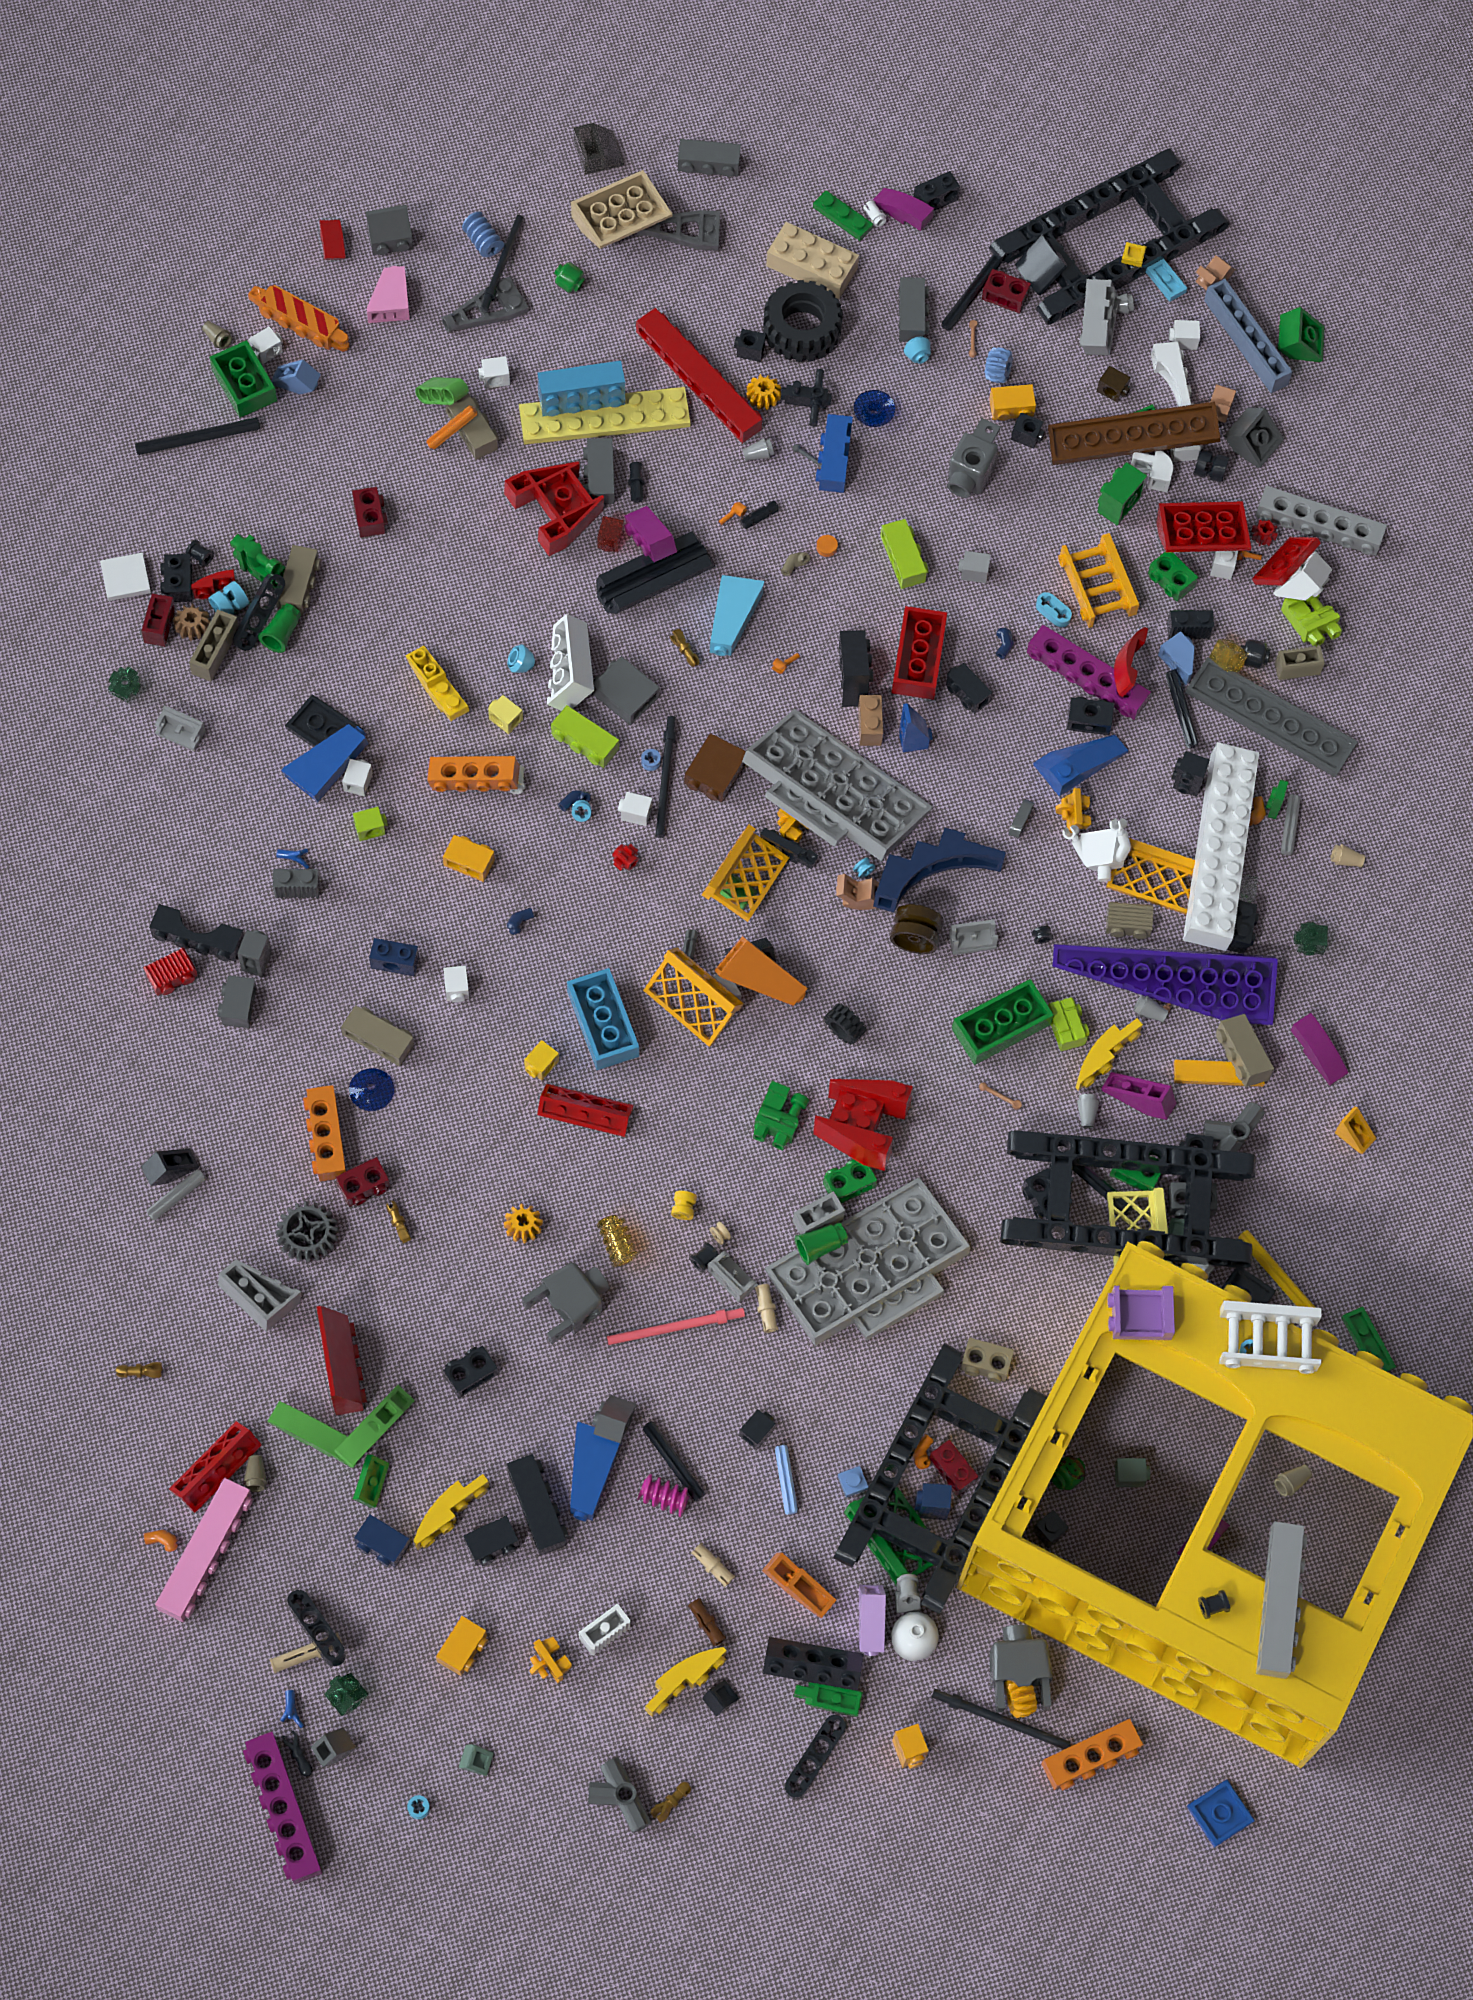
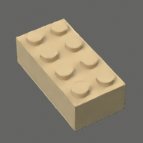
M785 222L767 251L766 266L795 280H804L807 283L814 281L819 286L822 284L827 287V291L831 290L835 294V298L840 299L858 269L859 255Z

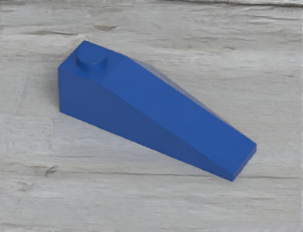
M1111 735L1051 751L1035 761L1033 765L1060 797L1128 753V749L1116 735Z

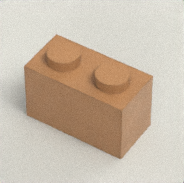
M860 695L858 705L860 746H881L883 738L882 696Z

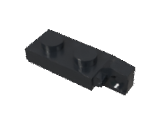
M764 827L760 833L762 839L789 857L788 860L795 864L799 862L812 869L818 860L819 855L811 849H802L797 842L781 837L775 830H769Z

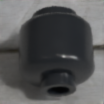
M1248 639L1245 645H1240L1238 657L1242 658L1243 666L1261 669L1264 665H1268L1271 649L1268 648L1266 642Z

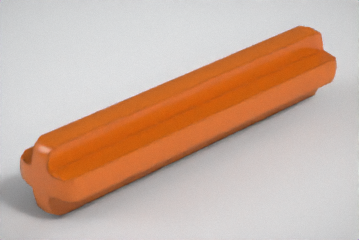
M469 405L426 440L429 448L436 449L478 414L476 408Z

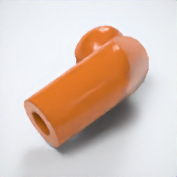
M1261 796L1253 798L1254 810L1251 811L1249 826L1259 824L1266 816L1264 800Z
M926 1434L921 1438L913 1454L914 1464L919 1469H926L931 1464L930 1459H928L927 1450L934 1441Z
M166 1530L144 1533L146 1545L160 1542L165 1546L167 1552L175 1551L178 1547L176 1536Z

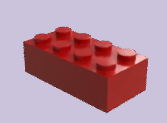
M905 606L892 694L934 700L948 612Z

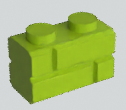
M1072 997L1049 1003L1048 1007L1054 1014L1051 1027L1060 1051L1085 1045L1089 1036V1029L1087 1024H1083L1081 1021L1082 1010L1079 1003L1075 1004Z

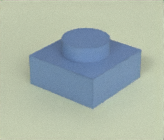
M860 1466L839 1473L837 1476L846 1498L868 1490V1485Z

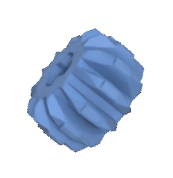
M993 347L989 351L984 371L986 379L995 383L1006 382L1012 367L1013 357L1011 351L1001 347Z

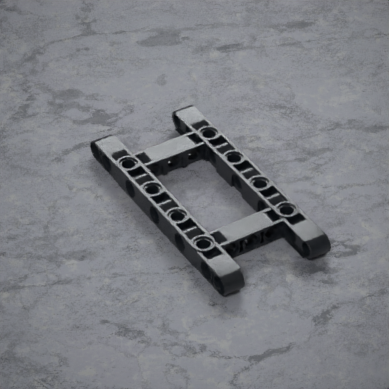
M1168 148L999 237L992 242L989 250L999 259L1001 264H1008L1023 256L1041 235L1049 239L1054 250L1062 255L1068 266L1056 278L1062 289L1045 297L1044 301L1036 308V311L1046 324L1051 325L1085 307L1087 279L1111 280L1115 290L1147 274V267L1162 259L1169 262L1222 233L1228 228L1230 222L1218 208H1211L1188 221L1185 220L1158 186V183L1173 176L1174 172L1182 165V162L1172 149ZM1134 198L1163 236L1158 239L1154 238L1142 245L1146 246L1141 267L1121 263L1122 256L1102 266L1095 273L1083 275L1075 265V260H1071L1064 251V246L1060 245L1056 238L1119 204Z
M1020 1130L1008 1132V1155L1015 1156L1016 1159L1050 1162L1046 1220L1020 1217L1002 1220L1000 1242L1002 1244L1120 1257L1127 1242L1137 1246L1140 1241H1149L1165 1253L1163 1258L1165 1261L1234 1268L1251 1267L1252 1244L1243 1242L1244 1240L1209 1236L1212 1178L1235 1181L1255 1178L1256 1156L1254 1154ZM1064 1146L1068 1151L1061 1152L1058 1147ZM1111 1151L1114 1156L1108 1157L1103 1152ZM1155 1155L1159 1158V1161H1152L1149 1156ZM1195 1160H1202L1205 1165H1197ZM1073 1165L1186 1176L1183 1235L1165 1234V1231L1137 1229V1231L1123 1230L1115 1226L1091 1224V1226L1073 1225V1222L1069 1220L1072 1204L1071 1188L1074 1178L1072 1177ZM1058 1232L1063 1238L1056 1239L1052 1236V1233ZM1105 1237L1109 1242L1101 1243L1098 1238ZM1197 1246L1201 1252L1195 1253L1190 1247Z
M946 1343L940 1349L833 1559L852 1568L855 1562L858 1563L874 1533L930 1562L937 1567L922 1595L921 1605L938 1614L941 1613L966 1563L972 1544L1048 1397L1029 1387L1028 1391L1024 1392L1011 1419L1008 1420L948 1389V1386L962 1360L960 1357L963 1352ZM925 1393L933 1394L935 1399L927 1398ZM933 1415L996 1447L951 1539L948 1540L930 1532L931 1529L929 1528L924 1529L909 1521L910 1518L906 1516L905 1518L888 1510L887 1507ZM905 1432H912L915 1438L907 1437ZM1009 1436L1016 1437L1019 1442H1012ZM891 1471L895 1477L890 1478L884 1472ZM989 1476H996L999 1482L992 1481ZM864 1511H871L874 1514V1517H867L864 1514ZM969 1515H976L979 1518V1522L972 1521ZM949 1555H956L959 1562L950 1560Z

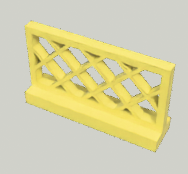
M1154 1188L1153 1191L1107 1193L1110 1226L1116 1227L1115 1223L1121 1217L1130 1225L1127 1230L1134 1228L1137 1231V1229L1141 1228L1136 1224L1144 1217L1151 1224L1149 1230L1165 1231V1234H1168L1163 1188ZM1122 1197L1129 1204L1120 1211L1113 1205V1198ZM1148 1197L1149 1206L1144 1211L1134 1203L1137 1198ZM1130 1206L1140 1214L1134 1222L1124 1215ZM1113 1256L1114 1267L1119 1259V1256Z

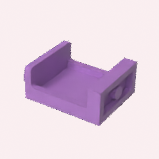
M1114 1286L1112 1292L1108 1293V1308H1112V1316H1109L1108 1329L1113 1331V1339L1172 1340L1175 1333L1173 1286H1163L1162 1290H1119V1286Z

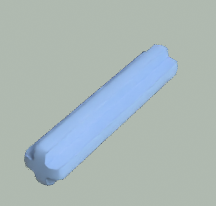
M780 1445L775 1448L784 1510L786 1514L791 1515L797 1513V1501L787 1445Z

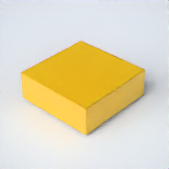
M1126 242L1121 263L1141 267L1146 246Z

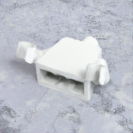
M1116 818L1110 822L1111 829L1081 833V837L1077 836L1079 828L1076 825L1070 827L1073 834L1070 833L1067 827L1063 830V836L1066 839H1072L1071 843L1083 864L1091 870L1098 871V881L1100 882L1111 881V869L1122 868L1124 860L1131 850L1128 833L1124 830L1127 826V821L1123 818L1119 821Z

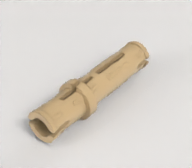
M336 1633V1636L338 1637V1639H339L340 1642L342 1643V1641H341V1639H340V1636H339V1633ZM313 1643L273 1659L271 1658L270 1662L274 1673H277L312 1658L322 1657Z

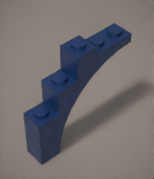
M945 827L939 846L917 841L911 860L889 854L876 891L873 907L895 913L900 900L909 889L921 880L946 870L982 868L1001 872L1006 852L964 840L966 833Z

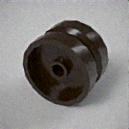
M905 904L899 906L896 909L895 924L891 929L890 941L896 947L910 953H934L938 948L940 940L938 934L942 931L944 923L942 915L931 908L921 905Z

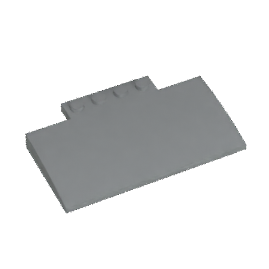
M796 709L791 711L750 746L742 760L743 763L774 784L767 790L765 798L835 847L847 836L880 861H883L933 808Z
M918 1177L843 1221L841 1224L847 1233L848 1243L842 1245L841 1248L818 1258L809 1265L804 1263L796 1249L765 1267V1271L814 1346L853 1323L867 1341L944 1295L943 1288L933 1275L969 1255L970 1245Z

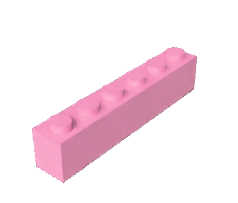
M226 1478L223 1479L155 1604L159 1611L181 1622H184L186 1617L189 1618L192 1615L196 1606L193 1603L198 1595L202 1596L207 1586V1583H205L209 1574L213 1575L216 1571L219 1555L221 1553L224 1554L230 1544L228 1539L231 1533H235L238 1530L243 1511L247 1512L252 1504L253 1499L249 1489Z

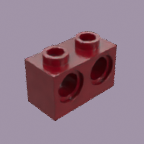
M992 269L983 288L982 300L1020 314L1029 295L1031 283L1026 282L1022 278L1010 276L1003 271Z
M377 487L352 490L360 538L385 534L384 526L388 525L386 512L382 513L381 507H385L383 494L378 495Z
M151 594L141 630L144 643L166 647L176 610L173 597Z
M377 1157L335 1177L337 1186L349 1207L353 1205L360 1206L368 1198L374 1195L380 1196L390 1188L389 1179ZM371 1176L380 1177L377 1182L369 1181ZM351 1186L359 1187L357 1192L352 1193L348 1191Z
M950 1439L931 1452L929 1458L931 1464L948 1485H952V1491L957 1497L976 1484L978 1475Z

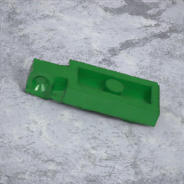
M809 1682L808 1687L796 1685L793 1697L804 1699L805 1705L813 1708L858 1717L863 1692Z

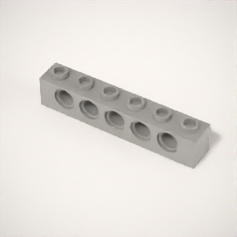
M1267 485L1265 486L1255 516L1263 521L1270 520V522L1279 524L1284 528H1292L1301 531L1305 535H1313L1324 541H1331L1341 544L1345 548H1353L1364 554L1374 556L1377 555L1387 527L1386 524Z

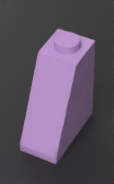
M859 1585L860 1652H864L868 1656L879 1655V1652H884L886 1594L883 1585Z

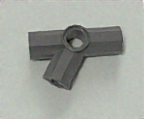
M1249 1102L1233 1123L1205 1120L1203 1135L1214 1137L1213 1142H1219L1214 1150L1238 1152L1265 1115V1112L1256 1103ZM1233 1131H1240L1243 1137L1235 1136Z
M619 1757L613 1758L601 1765L600 1769L607 1783L589 1782L588 1804L619 1806L632 1834L651 1825L648 1815L636 1793V1789L631 1783ZM622 1790H629L632 1793V1797L627 1801H623L619 1798L618 1794Z

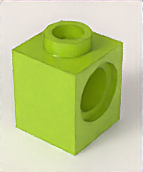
M378 807L353 813V820L360 842L385 835L384 827L388 826L385 813L380 814Z

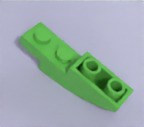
M397 1385L334 1452L352 1467L415 1400Z

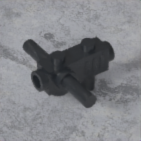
M823 369L816 370L813 387L801 386L800 381H794L793 385L787 384L786 388L782 387L781 400H785V404L811 408L809 421L811 427H816L818 424L819 410L821 408L826 409V405L831 406L832 393H828V389L822 387L824 379Z

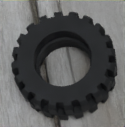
M798 280L797 283L791 281L786 283L785 287H778L776 293L773 292L768 297L764 308L763 333L766 334L768 345L770 348L775 347V353L780 356L783 354L784 358L790 361L792 358L796 359V362H802V360L811 362L814 361V358L818 357V359L825 357L826 353L829 354L834 350V346L840 340L843 320L841 303L839 299L835 298V294L831 290L827 291L826 286L822 284L820 286L816 285L814 281H809V283L804 282V280ZM804 312L817 317L821 324L810 330H799L788 325L785 319L791 314Z

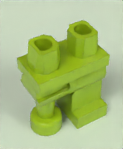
M1320 594L1316 597L1311 596L1307 600L1285 598L1281 611L1301 636L1304 643L1309 641L1313 646L1317 647L1324 643L1325 637L1323 634L1325 633L1333 640L1341 636L1340 616L1337 612L1335 613L1332 606H1324L1319 601ZM1310 604H1311V606L1313 607L1314 611L1311 612V610L1309 609V607H1308L1307 605H1310Z

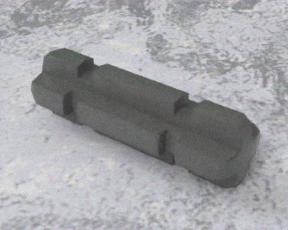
M688 929L686 930L682 951L693 960L698 932Z

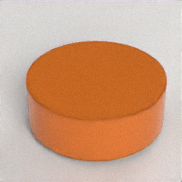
M831 535L819 537L816 550L821 556L831 557L837 552L838 542L835 537Z

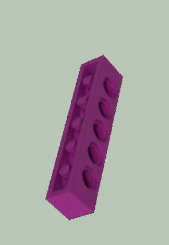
M1043 624L1028 643L1026 653L1033 660L1040 661L1047 665L1051 671L1060 673L1070 683H1076L1082 687L1086 693L1114 703V708L1119 710L1125 717L1135 720L1149 700L1151 691L1136 682L1125 694L1128 698L1120 697L1115 684L1114 668ZM1047 650H1054L1055 653H1050ZM1065 661H1071L1074 664H1067ZM1083 672H1089L1091 675H1085ZM1106 683L1109 685V687H1105L1101 684Z
M273 1731L245 1741L247 1749L242 1751L247 1764L252 1763L255 1772L250 1774L254 1786H260L263 1795L258 1796L263 1810L268 1809L270 1818L266 1819L270 1832H276L278 1841L274 1842L278 1856L284 1855L286 1865L282 1867L286 1879H292L295 1885L321 1875L322 1871ZM264 1757L272 1759L270 1766L267 1768L259 1767V1761ZM271 1780H277L280 1783L275 1791L267 1790V1784ZM279 1803H285L288 1806L283 1814H276L274 1811ZM293 1826L296 1829L295 1834L289 1838L282 1835L284 1828ZM296 1849H301L304 1852L303 1857L298 1861L292 1860L290 1858L291 1853Z

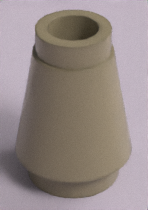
M207 321L203 325V332H205L216 348L225 349L231 344L232 336L228 330L211 321Z
M252 1455L248 1458L243 1484L250 1492H261L265 1489V1485H267L263 1457L259 1455Z
M1302 1465L1278 1474L1277 1479L1274 1481L1275 1487L1282 1496H1292L1312 1477V1472L1308 1466Z

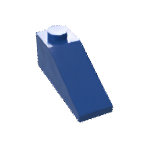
M908 703L903 704L899 727L902 752L928 749L929 741L932 740L931 728H927L926 720Z

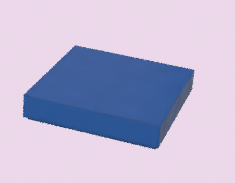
M1227 1779L1186 1806L1214 1848L1255 1821Z

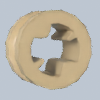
M718 1222L715 1228H710V1232L714 1239L720 1245H723L725 1239H731V1235L727 1228L721 1222Z

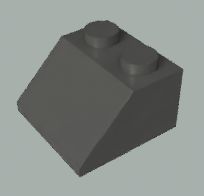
M407 205L366 211L368 237L373 256L413 249Z
M1247 408L1224 435L1235 453L1258 468L1262 467L1284 440L1265 408Z

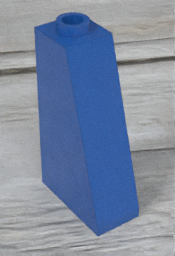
M348 724L283 767L281 771L289 781L318 803L345 772L350 759L355 760L369 744L365 737L367 734L358 726L353 728Z
M578 1421L575 1436L570 1513L574 1514V1518L586 1522L587 1519L591 1521L594 1519L622 1441L618 1443L593 1434L595 1427Z

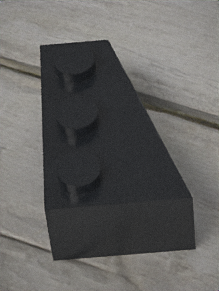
M865 630L839 632L841 689H843L842 707H858L860 695H869V682H873V669H869V667H872V655L868 654L870 652V639H866Z

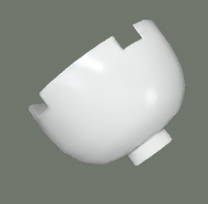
M909 1612L902 1615L894 1623L891 1632L893 1648L897 1654L909 1661L928 1658L935 1651L939 1640L938 1628L934 1620L921 1612Z

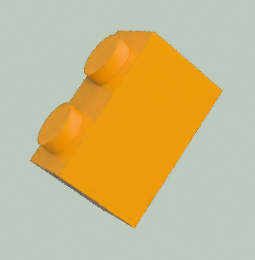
M1032 384L991 388L989 401L992 420L1006 421L1018 418L1020 413L1034 417L1036 403Z
M453 835L443 855L444 866L482 882L485 881L495 861L494 851L489 846L473 843L471 839L465 836Z
M461 1616L436 1655L437 1662L460 1676L463 1675L464 1671L468 1673L475 1663L473 1657L477 1651L482 1652L488 1642L486 1630Z
M917 1723L895 1731L892 1742L902 1768L908 1766L909 1769H914L923 1765L922 1761L926 1759L928 1748L919 1724Z

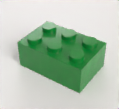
M247 340L209 357L212 372L239 418L277 402L275 387Z

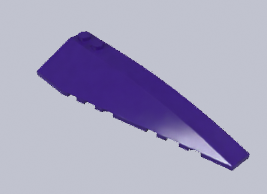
M1054 944L1052 967L1104 982L1121 989L1123 988L1140 995L1149 996L1150 998L1220 1020L1245 1014L1250 1024L1273 1025L1278 958L1275 956Z

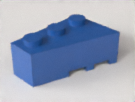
M827 415L826 432L821 433L820 445L824 446L823 451H819L818 463L822 465L821 469H817L815 481L819 482V490L844 493L853 420L851 416Z

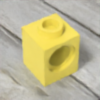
M504 695L498 700L495 699L489 705V720L507 734H510L523 720L522 709Z

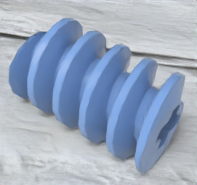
M477 211L470 214L464 220L462 229L467 233V236L471 239V242L482 257H492L503 249L505 243L500 240V236L496 234L492 225L487 223V218L482 217L483 213Z

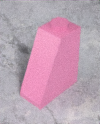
M391 266L383 269L367 306L368 323L410 320L405 266Z

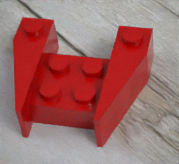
M578 461L522 471L505 480L504 495L515 510L536 499L550 518V522L540 526L538 529V542L549 557L567 548L603 512L604 496L601 495L592 499L577 479L579 478L580 463Z
M830 1079L828 1098L837 1101L829 1119L815 1115L813 1134L862 1165L885 1171L892 1153L893 1137L877 1133L876 1130L883 1114L905 1120L912 1101L913 1086L893 1080Z

